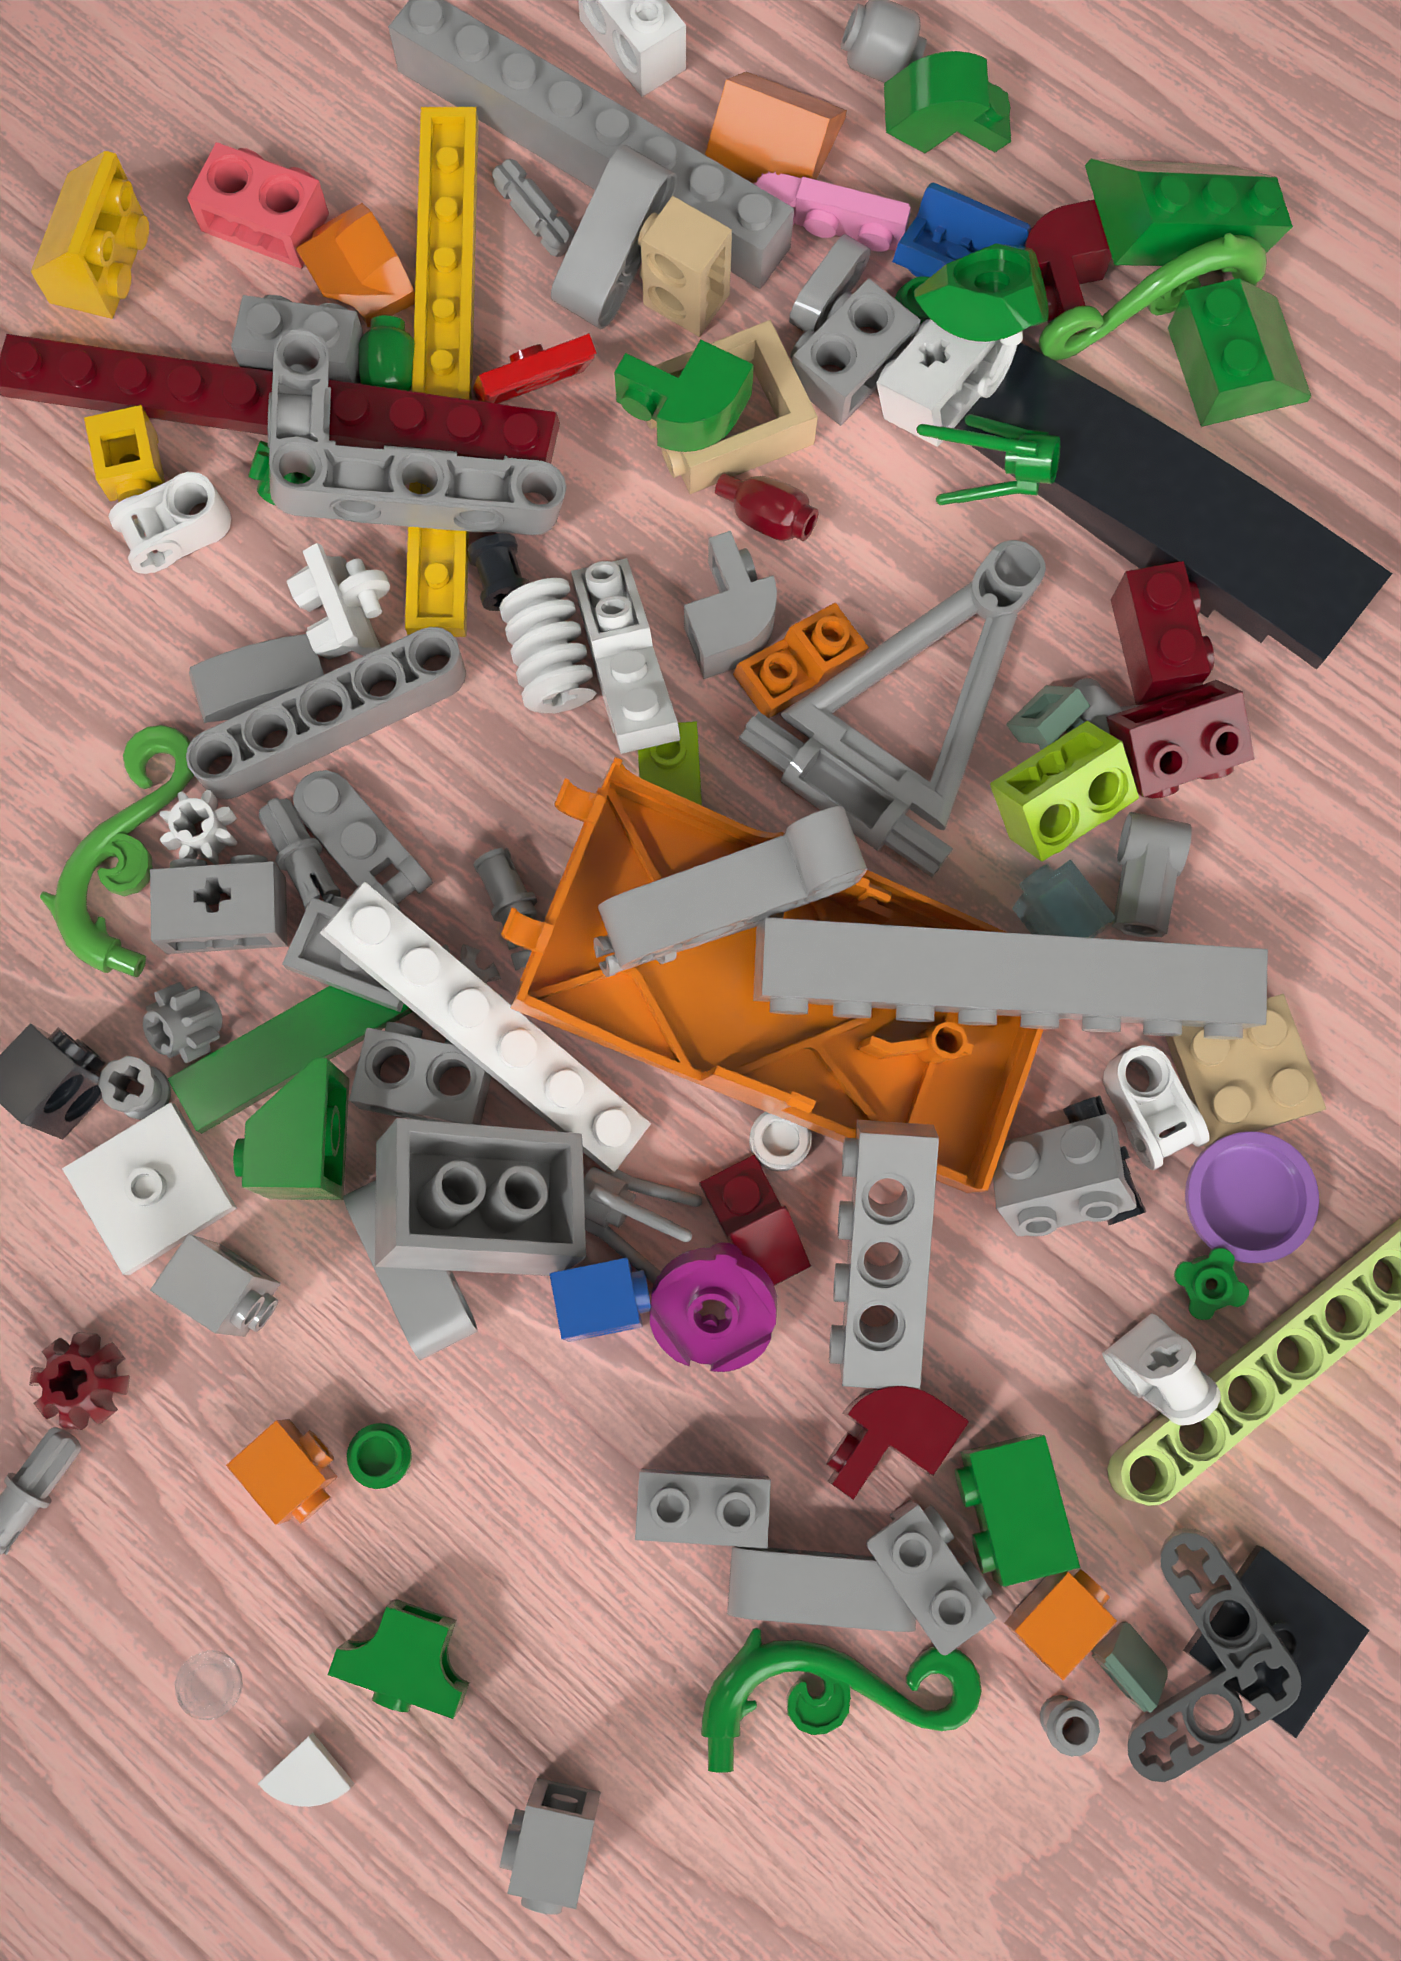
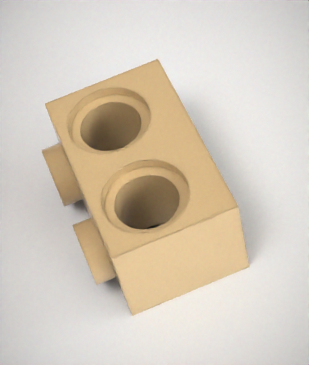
M672 195L660 214L654 212L647 218L639 234L638 245L641 246L642 258L639 276L643 282V305L700 337L730 295L732 229Z

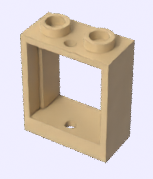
M771 320L710 344L754 364L753 370L776 415V419L719 441L702 450L677 452L661 448L664 461L671 476L675 478L681 475L689 494L715 485L723 473L735 477L814 445L818 416ZM694 350L657 364L654 367L679 378ZM655 420L646 421L650 429L657 427Z

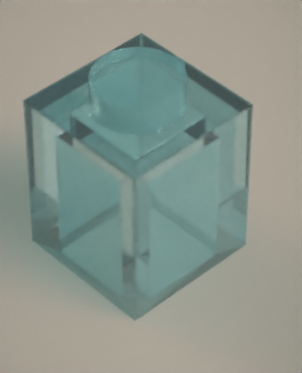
M1069 860L1055 871L1049 864H1046L1029 875L1019 884L1024 893L1021 894L1012 908L1030 933L1037 935L1095 938L1116 918L1072 860Z

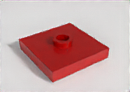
M590 333L543 350L541 344H537L513 353L509 356L511 363L478 375L473 386V392L477 401L500 404L584 372L597 354Z

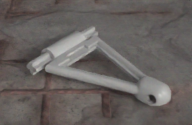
M1009 540L998 544L976 570L972 582L781 713L782 718L809 738L805 744L760 712L755 717L752 716L748 721L746 729L739 736L738 740L784 772L781 783L819 810L843 806L854 835L875 850H880L885 844L927 875L933 877L953 848L906 816V813L910 809L937 829L945 830L1017 615L1031 599L1043 580L1046 566L1042 555L1033 546L1022 541ZM976 613L985 619L930 782L832 714Z

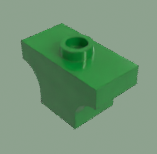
M397 1599L386 1606L378 1631L373 1638L366 1641L347 1640L336 1649L327 1674L328 1676L374 1691L372 1701L385 1708L399 1712H409L411 1705L451 1719H454L461 1709L470 1683L462 1679L454 1671L449 1660L448 1647L457 1620Z

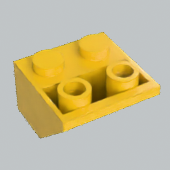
M103 151L67 173L31 269L34 279L50 304L113 319L120 299H125L129 293L133 262L137 251L143 250L146 246L149 236L148 218L142 211L132 184L128 180L116 153Z

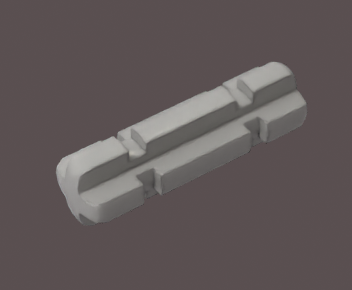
M506 159L502 165L496 166L492 172L494 186L505 199L512 200L510 206L532 233L537 237L543 238L541 243L552 256L561 257L569 249L575 235L574 230L563 217L556 216L558 210L532 179H525L527 173L516 160Z

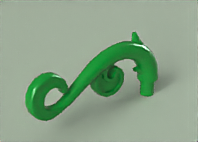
M754 1628L744 1646L714 1680L705 1700L701 1736L708 1738V1771L716 1773L734 1771V1738L740 1736V1721L757 1707L756 1700L749 1701L747 1699L759 1684L770 1677L786 1672L801 1671L813 1673L824 1680V1690L820 1696L812 1697L807 1691L806 1682L799 1679L790 1688L786 1697L787 1715L796 1728L811 1735L827 1734L840 1727L846 1719L850 1708V1688L869 1698L900 1719L917 1727L941 1732L956 1730L967 1723L978 1709L982 1692L980 1675L972 1660L960 1650L955 1649L948 1655H942L935 1646L929 1647L919 1654L910 1665L906 1675V1684L912 1691H918L923 1679L931 1674H942L951 1682L952 1697L951 1702L946 1707L938 1710H926L908 1700L879 1676L843 1652L823 1644L802 1640L773 1641L762 1645L761 1630Z

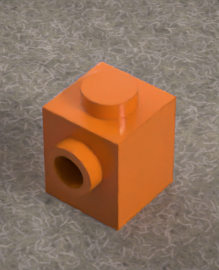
M290 1419L276 1420L226 1464L228 1469L275 1525L288 1522L293 1517L300 1524L308 1520L330 1500L331 1497L325 1491V1488L338 1477L328 1466L334 1460V1456L324 1442L310 1430L302 1435Z
M1080 1569L1074 1576L1068 1571L1046 1576L1009 1616L1004 1624L1051 1672L1064 1681L1116 1624L1117 1620L1103 1607L1110 1599V1596L1086 1572Z

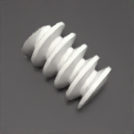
M547 578L525 584L505 597L499 607L502 620L507 623L505 628L507 640L513 645L510 652L513 663L518 666L516 671L518 684L524 688L521 694L523 703L526 708L533 712L556 714L572 710L584 705L597 694L593 689L579 688V685L588 682L593 677L589 666L573 665L587 656V650L583 644L569 643L581 635L580 624L574 621H565L576 613L574 602L561 600L570 592L569 582L563 578Z

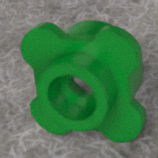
M1222 1247L1213 1248L1209 1255L1199 1256L1191 1262H1180L1174 1271L1175 1281L1184 1287L1185 1292L1189 1296L1188 1310L1196 1319L1209 1320L1213 1317L1216 1310L1228 1305L1240 1307L1246 1303L1249 1297L1247 1285L1238 1280L1233 1269L1235 1257L1229 1250ZM1210 1278L1217 1280V1286L1214 1289L1206 1288V1281Z

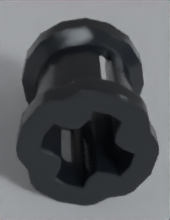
M497 533L482 537L473 542L467 549L469 562L477 567L484 589L480 595L482 605L489 611H500L499 607L505 597L519 587L530 583L529 580L522 578L515 556L518 552V544L515 536L511 534Z

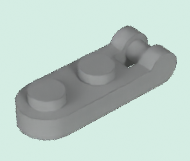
M328 770L315 771L305 776L296 786L293 801L298 816L357 887L366 882L393 906L401 910L397 904L413 891L420 894L433 884L432 879L421 865L407 852L348 781L338 773ZM392 863L399 873L384 885H381L374 877Z

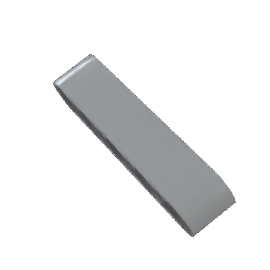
M428 627L421 629L203 731L193 738L187 748L186 761L188 768L206 790H210L216 798H236L446 699L459 691L465 682L466 669L457 640L450 632L443 628ZM441 655L450 658L448 664L440 670L429 671L423 668L425 662L433 656ZM384 680L396 682V686L389 694L381 697L370 695V690L378 682ZM331 705L342 707V711L334 720L329 722L316 721L317 715L325 707ZM278 730L287 731V737L279 746L274 748L262 747L263 741L270 733ZM222 756H232V763L228 769L219 774H208L209 767L214 760Z

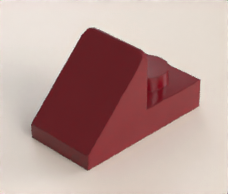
M755 1154L699 1182V1186L728 1242L737 1246L744 1256L758 1263L768 1274L774 1286L811 1267L786 1206H781Z

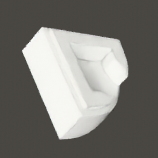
M314 1733L310 1734L258 1783L273 1798L289 1805L301 1807L318 1806L331 1802L345 1794L355 1784Z

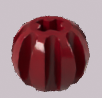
M77 1332L73 1335L70 1345L66 1340L58 1338L41 1351L47 1360L46 1368L33 1367L31 1369L29 1385H40L42 1387V1396L33 1404L43 1417L50 1419L59 1413V1426L66 1429L83 1430L88 1425L89 1417L94 1422L101 1424L118 1410L112 1401L113 1393L126 1395L128 1393L130 1376L117 1375V1366L126 1358L113 1342L100 1349L101 1337L98 1334ZM82 1370H85L87 1382L80 1384L78 1391H74L72 1380L80 1377Z

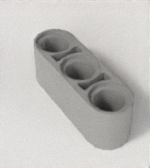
M622 145L616 150L603 172L557 272L551 289V299L600 330L610 324L617 314L642 262L641 246L638 245L640 231L652 213L660 214L675 192L677 175L628 145Z
M376 1180L344 1195V1202L351 1220L416 1357L422 1360L478 1332L473 1315L452 1271L375 1267Z
M732 1546L727 1614L729 1616L752 1620L894 1632H913L916 1630V1618L873 1556L771 1547Z

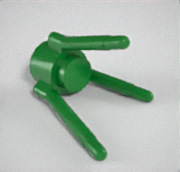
M973 414L965 417V423L968 426L999 436L928 424H920L916 428L917 433L921 436L1006 452L1005 473L1014 474L1016 477V481L939 494L936 497V502L939 505L964 503L1012 494L1037 496L1039 483L1053 484L1056 478L1060 457V437L1049 435V432L1027 430Z

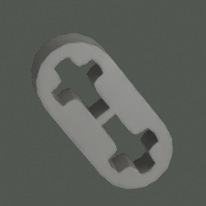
M846 234L842 235L799 293L790 312L789 323L804 332L810 329L816 332L828 320L829 312L839 297L847 291L851 292L860 279L870 257V248Z

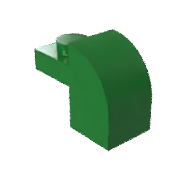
M962 51L931 54L914 61L884 83L886 133L924 154L956 132L994 153L1011 142V107L1008 93L999 86L988 82L987 59L980 55Z
M701 339L679 378L625 353L614 372L616 402L621 404L625 411L637 419L643 421L653 419L657 422V446L677 452L702 450L722 440L736 424L752 395L754 364Z

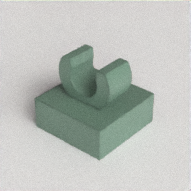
M1046 685L1006 725L1018 742L1038 744L1040 750L1058 740L1065 730L1068 733L1084 723L1079 717L1090 707V704L1076 687Z

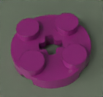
M719 1242L710 1248L693 1249L677 1256L662 1269L653 1284L650 1327L659 1346L671 1358L689 1367L692 1360L699 1364L711 1365L710 1371L728 1372L750 1364L766 1350L776 1325L777 1293L772 1280L765 1270L754 1260L744 1256L737 1246L731 1243ZM718 1300L726 1304V1318L718 1320L712 1313L702 1316L698 1311L703 1308V1301Z

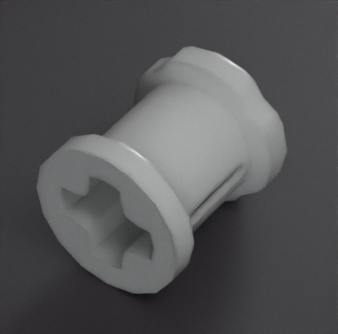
M125 1056L120 1060L109 1062L102 1070L98 1081L104 1103L112 1109L123 1112L128 1117L138 1120L144 1119L167 1105L171 1097V1087L166 1075L142 1059L133 1056ZM132 1080L145 1086L139 1097L126 1091L128 1084Z

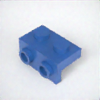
M932 182L924 192L916 218L898 242L892 262L907 268L916 277H931L947 263L995 243L1025 247L1032 228L1030 224Z

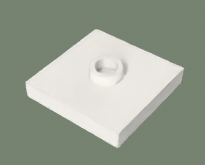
M171 1102L62 1168L123 1275H131L181 1244L188 1234H197L237 1209L178 1107Z

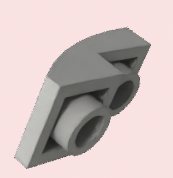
M307 634L268 640L231 650L191 666L189 671L204 723L229 720L324 675L318 655L313 651Z

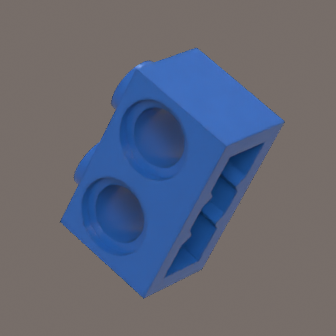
M628 1258L549 1273L562 1340L573 1342L643 1327L641 1314L650 1312L651 1309L646 1275L644 1270L632 1272Z

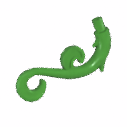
M1226 233L1224 237L1203 243L1186 251L1154 271L1103 316L1093 306H1078L1062 313L1044 328L1040 334L1038 345L1045 356L1056 361L1075 356L1145 307L1149 309L1151 314L1156 316L1175 311L1184 291L1201 287L1198 276L1211 271L1222 269L1223 272H1232L1234 279L1241 278L1257 286V282L1262 280L1266 271L1267 258L1265 249L1253 237ZM1087 328L1086 330H1084V331H1082V332L1076 333V332H1078V331H1080V330H1082V329Z
M164 725L146 727L134 734L127 742L123 753L125 769L130 779L139 788L147 789L153 785V782L147 777L146 765L148 760L155 754L164 753L174 757L175 769L170 780L154 792L102 822L79 843L67 860L57 882L56 895L45 891L40 895V899L50 910L66 946L78 959L104 973H109L114 969L137 978L145 967L146 956L121 947L119 939L109 936L105 918L98 917L96 923H93L87 909L88 885L96 867L111 856L118 858L116 867L111 869L100 868L97 871L101 883L108 891L125 897L139 893L148 884L150 869H153L152 856L141 841L128 834L174 800L194 776L188 768L186 761L187 748L191 742L187 736L172 727Z

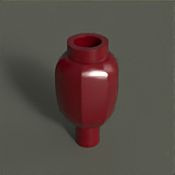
M723 473L716 483L715 494L734 503L735 513L740 521L755 531L775 540L784 542L797 538L801 541H806L816 525L819 511L817 508L809 505L808 496L803 491L780 480L766 476H754L741 481Z

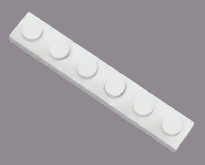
M363 882L320 932L321 935L558 1132L582 1134L583 1153L606 1172H615L651 1125L647 1119L524 1015L511 1009V1004L366 882Z

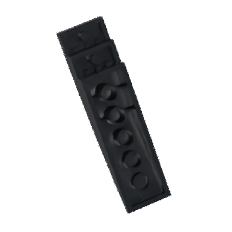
M1021 342L1017 344L1012 363L996 391L988 398L980 397L955 426V429L999 436L968 426L965 423V417L973 414L1023 429L1049 432V435L1059 436L1060 457L1056 478L1053 484L1039 483L1038 495L1139 569L1184 561L1188 580L1194 581L1199 589L1201 614L1208 618L1216 610L1260 643L1269 635L1316 670L1393 574L1324 525L1199 444L1117 395ZM972 446L1005 470L1006 452Z

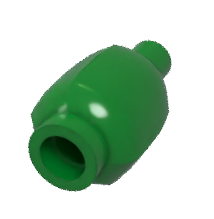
M382 315L371 319V329L361 337L359 342L361 384L405 391L411 390L415 343L413 337L405 331V322L401 318Z

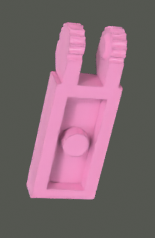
M769 171L768 174L762 173V176L760 178L757 177V182L754 183V185L794 208L793 225L803 226L809 233L818 237L831 238L835 235L842 236L846 234L872 251L884 252L888 249L896 251L898 242L909 226L911 207H909L908 203L806 177L798 178L782 173L777 175L776 172L770 173Z

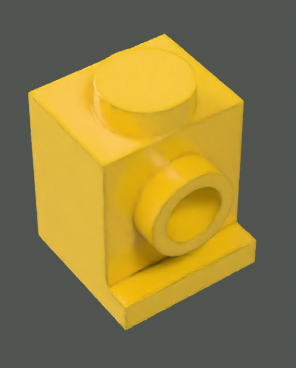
M142 405L84 417L96 481L109 501L118 500V502H121L126 498L140 495L165 483L157 445L159 443L158 435Z

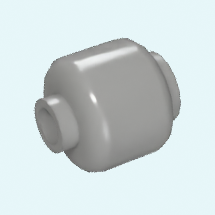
M868 0L865 6L857 3L844 31L841 49L847 51V63L852 70L885 83L905 67L922 58L927 39L919 36L920 17L916 11L891 0Z

